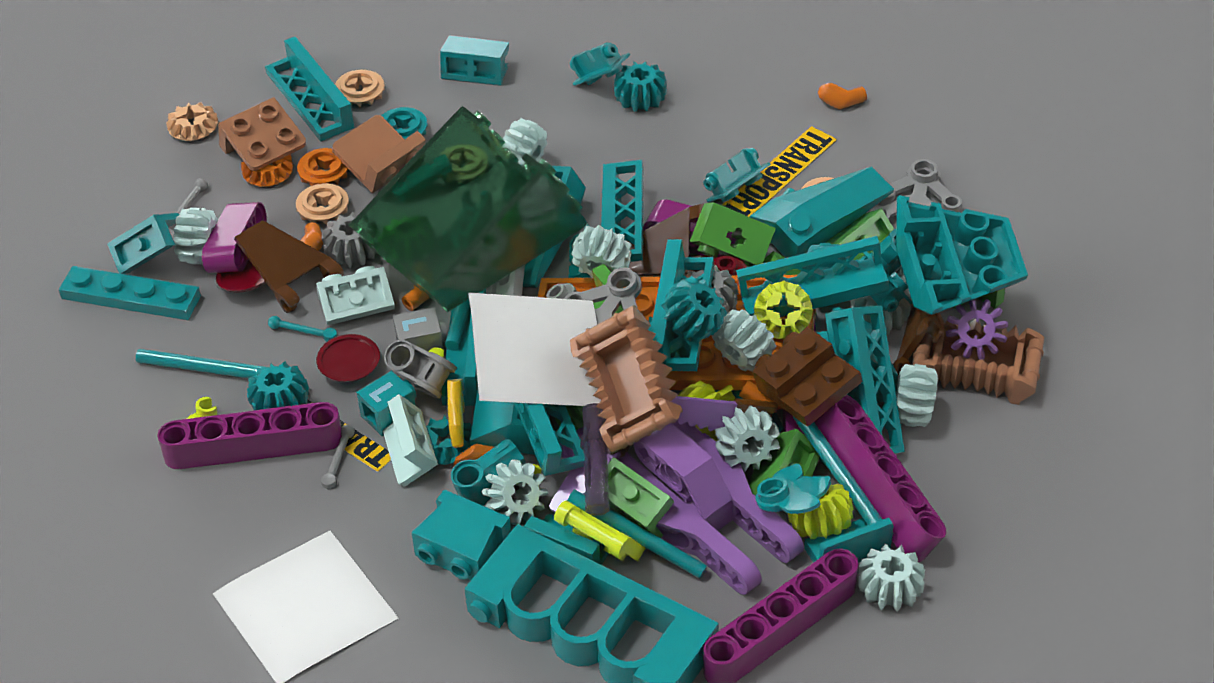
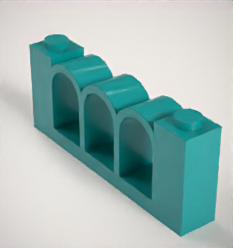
M519 524L513 528L464 588L467 612L477 621L482 623L488 622L498 628H501L506 621L510 631L515 636L529 642H544L552 639V647L560 659L575 666H591L599 663V671L607 683H693L703 668L705 642L719 631L718 622ZM543 574L568 586L558 600L547 610L530 613L517 607ZM588 597L615 609L603 627L594 634L577 637L563 630ZM635 620L663 633L653 649L644 658L639 660L623 661L616 659L610 654Z

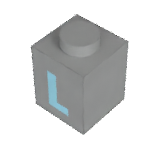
M435 307L393 315L396 340L408 341L426 351L432 348L443 349L442 342L446 341L448 333L445 320L438 321ZM410 356L406 357L403 360L402 364H406L409 361Z

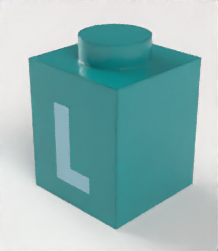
M392 370L357 392L361 417L381 436H384L383 430L393 423L388 401L400 394L416 406L415 398L417 394L414 387L408 380L399 378Z

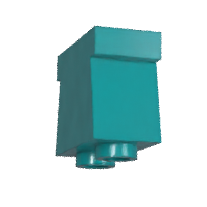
M444 489L436 499L437 508L411 532L415 556L428 565L435 564L451 571L453 575L460 579L472 580L511 532L510 517Z

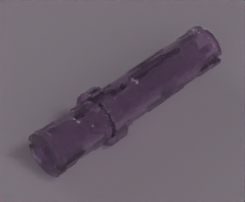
M591 403L582 408L584 430L580 438V447L584 450L585 512L597 516L604 515L610 511L608 498V447L599 431L606 419L597 416L603 410L595 407L598 403Z

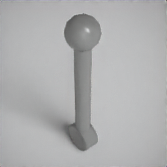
M199 178L196 180L194 190L176 213L180 214L182 209H187L199 192L207 189L208 182L205 179ZM176 223L170 226L169 229H174L176 227Z
M349 424L342 426V437L328 473L321 477L322 487L325 489H332L336 486L335 474L348 439L353 437L355 432L354 428Z

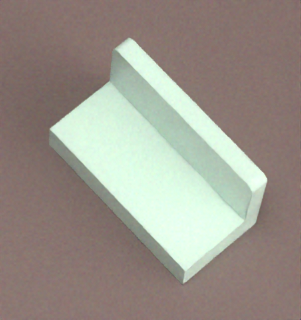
M398 394L388 401L393 423L383 430L397 482L405 487L438 465L421 409Z

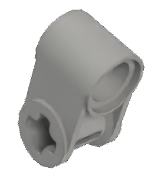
M405 340L394 341L386 348L384 354V361L391 370L403 380H408L412 385L436 399H440L442 395L440 390L449 374L455 373L457 367L445 358L433 352H428ZM410 356L409 361L405 365L401 366L403 360L406 357Z

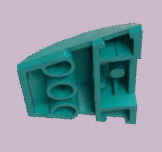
M898 195L897 253L914 307L932 315L980 296L1013 286L1027 279L1028 272L1009 218L965 209L962 213L942 209L940 203L931 202L930 206L909 202L910 197Z

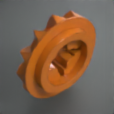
M332 148L312 150L306 153L297 164V171L302 183H309L310 186L323 183L338 185L339 179L347 178L348 168L332 152ZM318 166H319L320 168L325 169V170H327V169H329V170H328V171H324V170H322V169H321V170H318Z
M291 154L273 162V165H267L257 171L250 170L243 161L241 162L242 176L248 183L255 186L267 187L277 185L285 181L293 171Z

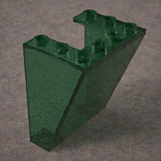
M463 106L450 117L349 224L351 229L366 245L447 313L469 299L468 293H480L578 232L588 223L580 213L583 207L575 198L567 194L570 189L559 178L554 176L556 170L546 160L540 158L536 161L525 153L522 156V160L525 163L521 166L517 163L519 159L508 148L502 147L506 143L504 139L493 129L489 130V127L492 125L491 122L478 110L473 114Z

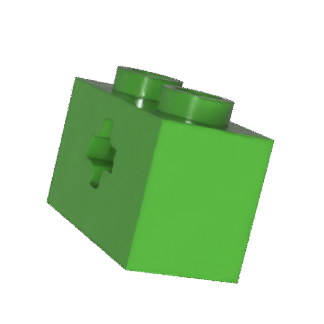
M715 202L704 203L690 242L698 245V252L713 258L718 257V254L722 256L730 255L742 260L747 267L763 264L776 228ZM732 232V237L737 239L735 244H731V240L726 238L727 233Z

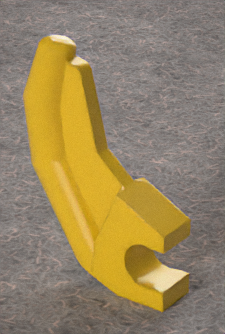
M462 379L447 380L448 422L451 444L454 448H460L464 445L463 413L465 412Z

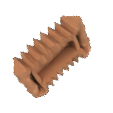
M635 305L620 313H614L611 318L592 328H587L585 332L570 340L573 357L584 361L579 367L588 370L585 376L594 379L589 385L598 389L593 396L602 401L595 407L603 411L597 416L606 419L599 431L612 453L625 449L628 445L632 446L634 442H638L641 438L650 436L657 430L661 431L670 423H675L680 413L683 412L680 405L671 402L679 394L669 390L676 381L666 377L673 368L662 364L667 356L658 352V350L663 345L653 340L656 334L647 330L651 326L650 322L645 319Z
M937 313V318L944 327V333L937 343L932 342V336L926 333L913 354V365H926L927 368L935 369L938 381H941L943 389L949 381H951L954 389L962 381L964 390L973 383L977 392L985 387L989 395L994 389L996 398L1005 392L1011 404L1020 405L1021 401L1036 392L1037 381L1040 378L1041 357L1044 355V336L1030 328H1026L1019 336L1017 325L1009 332L1006 328L996 329V333L1007 337L1006 342H1000L996 339L991 341L999 350L997 354H993L986 345L983 347L985 359L980 360L978 358L976 347H973L972 355L969 358H965L963 355L967 344L964 343L959 349L954 350L951 346L960 339V336H946L947 330L958 329V325L951 324L948 321L944 323L941 314ZM974 319L969 324L971 327L970 332H968L970 338L974 339L975 335H977L978 339H981L986 335L983 330L987 325L986 323L981 326L980 322L977 323L976 319Z

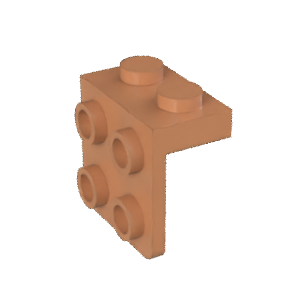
M275 97L218 123L219 146L225 154L236 150L248 168L253 171H257L304 148L306 145V138Z
M375 115L335 141L332 146V152L373 194L384 185L393 182L397 176L407 169L415 167L422 160L426 139L418 131L404 139L381 115Z

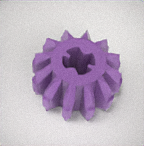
M975 299L969 301L971 311L968 313L961 304L955 307L963 316L961 319L954 316H948L947 321L951 324L958 325V329L947 330L946 336H960V339L951 346L954 350L959 349L964 343L967 344L963 355L965 358H969L972 355L973 347H976L978 358L980 360L985 359L983 347L986 345L993 354H997L999 350L991 341L996 339L1000 342H1006L1007 340L1006 336L996 333V329L1007 328L1008 322L994 323L993 321L1003 311L1001 308H997L988 315L987 312L991 302L987 299L983 302L981 311L977 310V302ZM976 319L977 323L981 319L987 324L983 328L986 335L981 339H978L977 335H975L974 339L968 335V332L971 330L969 323Z

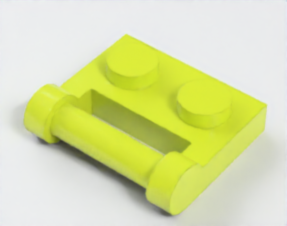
M564 500L558 506L554 514V521L563 526L569 524L573 527V533L605 545L604 551L621 561H624L626 556L638 561L646 549L631 537L617 531L567 500Z

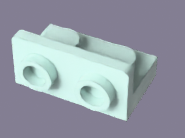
M366 266L358 269L355 274L343 277L341 274H333L323 278L322 282L316 283L318 299L321 302L327 326L395 309L384 267Z

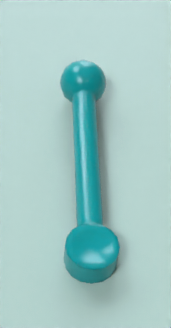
M271 316L268 319V325L272 329L281 327L321 336L326 342L337 337V331L334 328L321 330L282 321L278 316Z

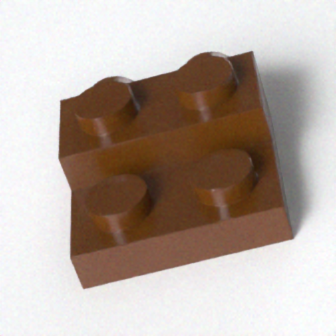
M806 327L800 333L791 332L783 341V347L773 355H762L757 360L755 369L752 371L758 390L807 427L863 382L860 371L837 356L833 345L809 327Z

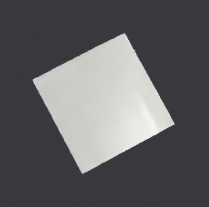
M468 293L472 316L479 401L593 407L602 401L593 396L598 389L590 386L589 383L594 379L585 376L588 370L579 367L584 361L573 357L570 347V340L585 332L587 328L597 325L593 301Z
M331 531L257 567L213 593L276 683H285L310 666L399 619Z

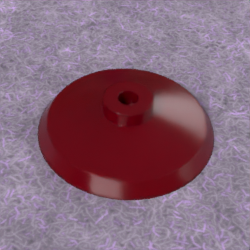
M250 260L241 272H222L216 275V283L219 287L235 293L251 291L266 283Z
M358 334L341 335L327 341L320 348L316 357V364L320 372L332 380L353 382L366 377L376 368L380 360V351L376 343L368 337Z

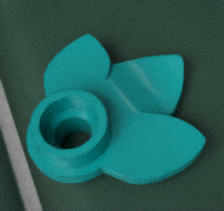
M797 463L779 470L773 477L762 481L757 487L755 499L758 507L765 511L779 512L783 510L791 514L806 513L821 505L819 498L828 491L831 478L830 476H803L802 468Z

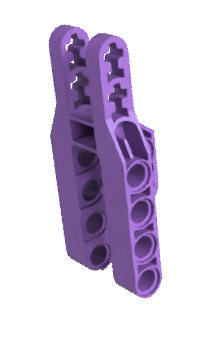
M676 421L666 425L661 431L657 430L650 436H645L638 442H634V450L640 461L684 499L682 501L627 452L625 456L618 459L674 500L673 505L656 525L663 534L661 539L685 553L698 557L739 594L745 595L761 583L762 578L759 569L753 561L718 532L729 522L734 521L781 562L788 563L803 552V541L797 531L775 512L765 511L758 507L755 499L756 496L751 492L741 464L738 463L731 467L726 463L725 456L719 454L716 449V441L706 433H702L695 426L690 427L687 422L681 425ZM589 422L584 427L576 430L583 448L587 444L585 441L594 427L593 423ZM559 443L563 459L575 456L571 448Z

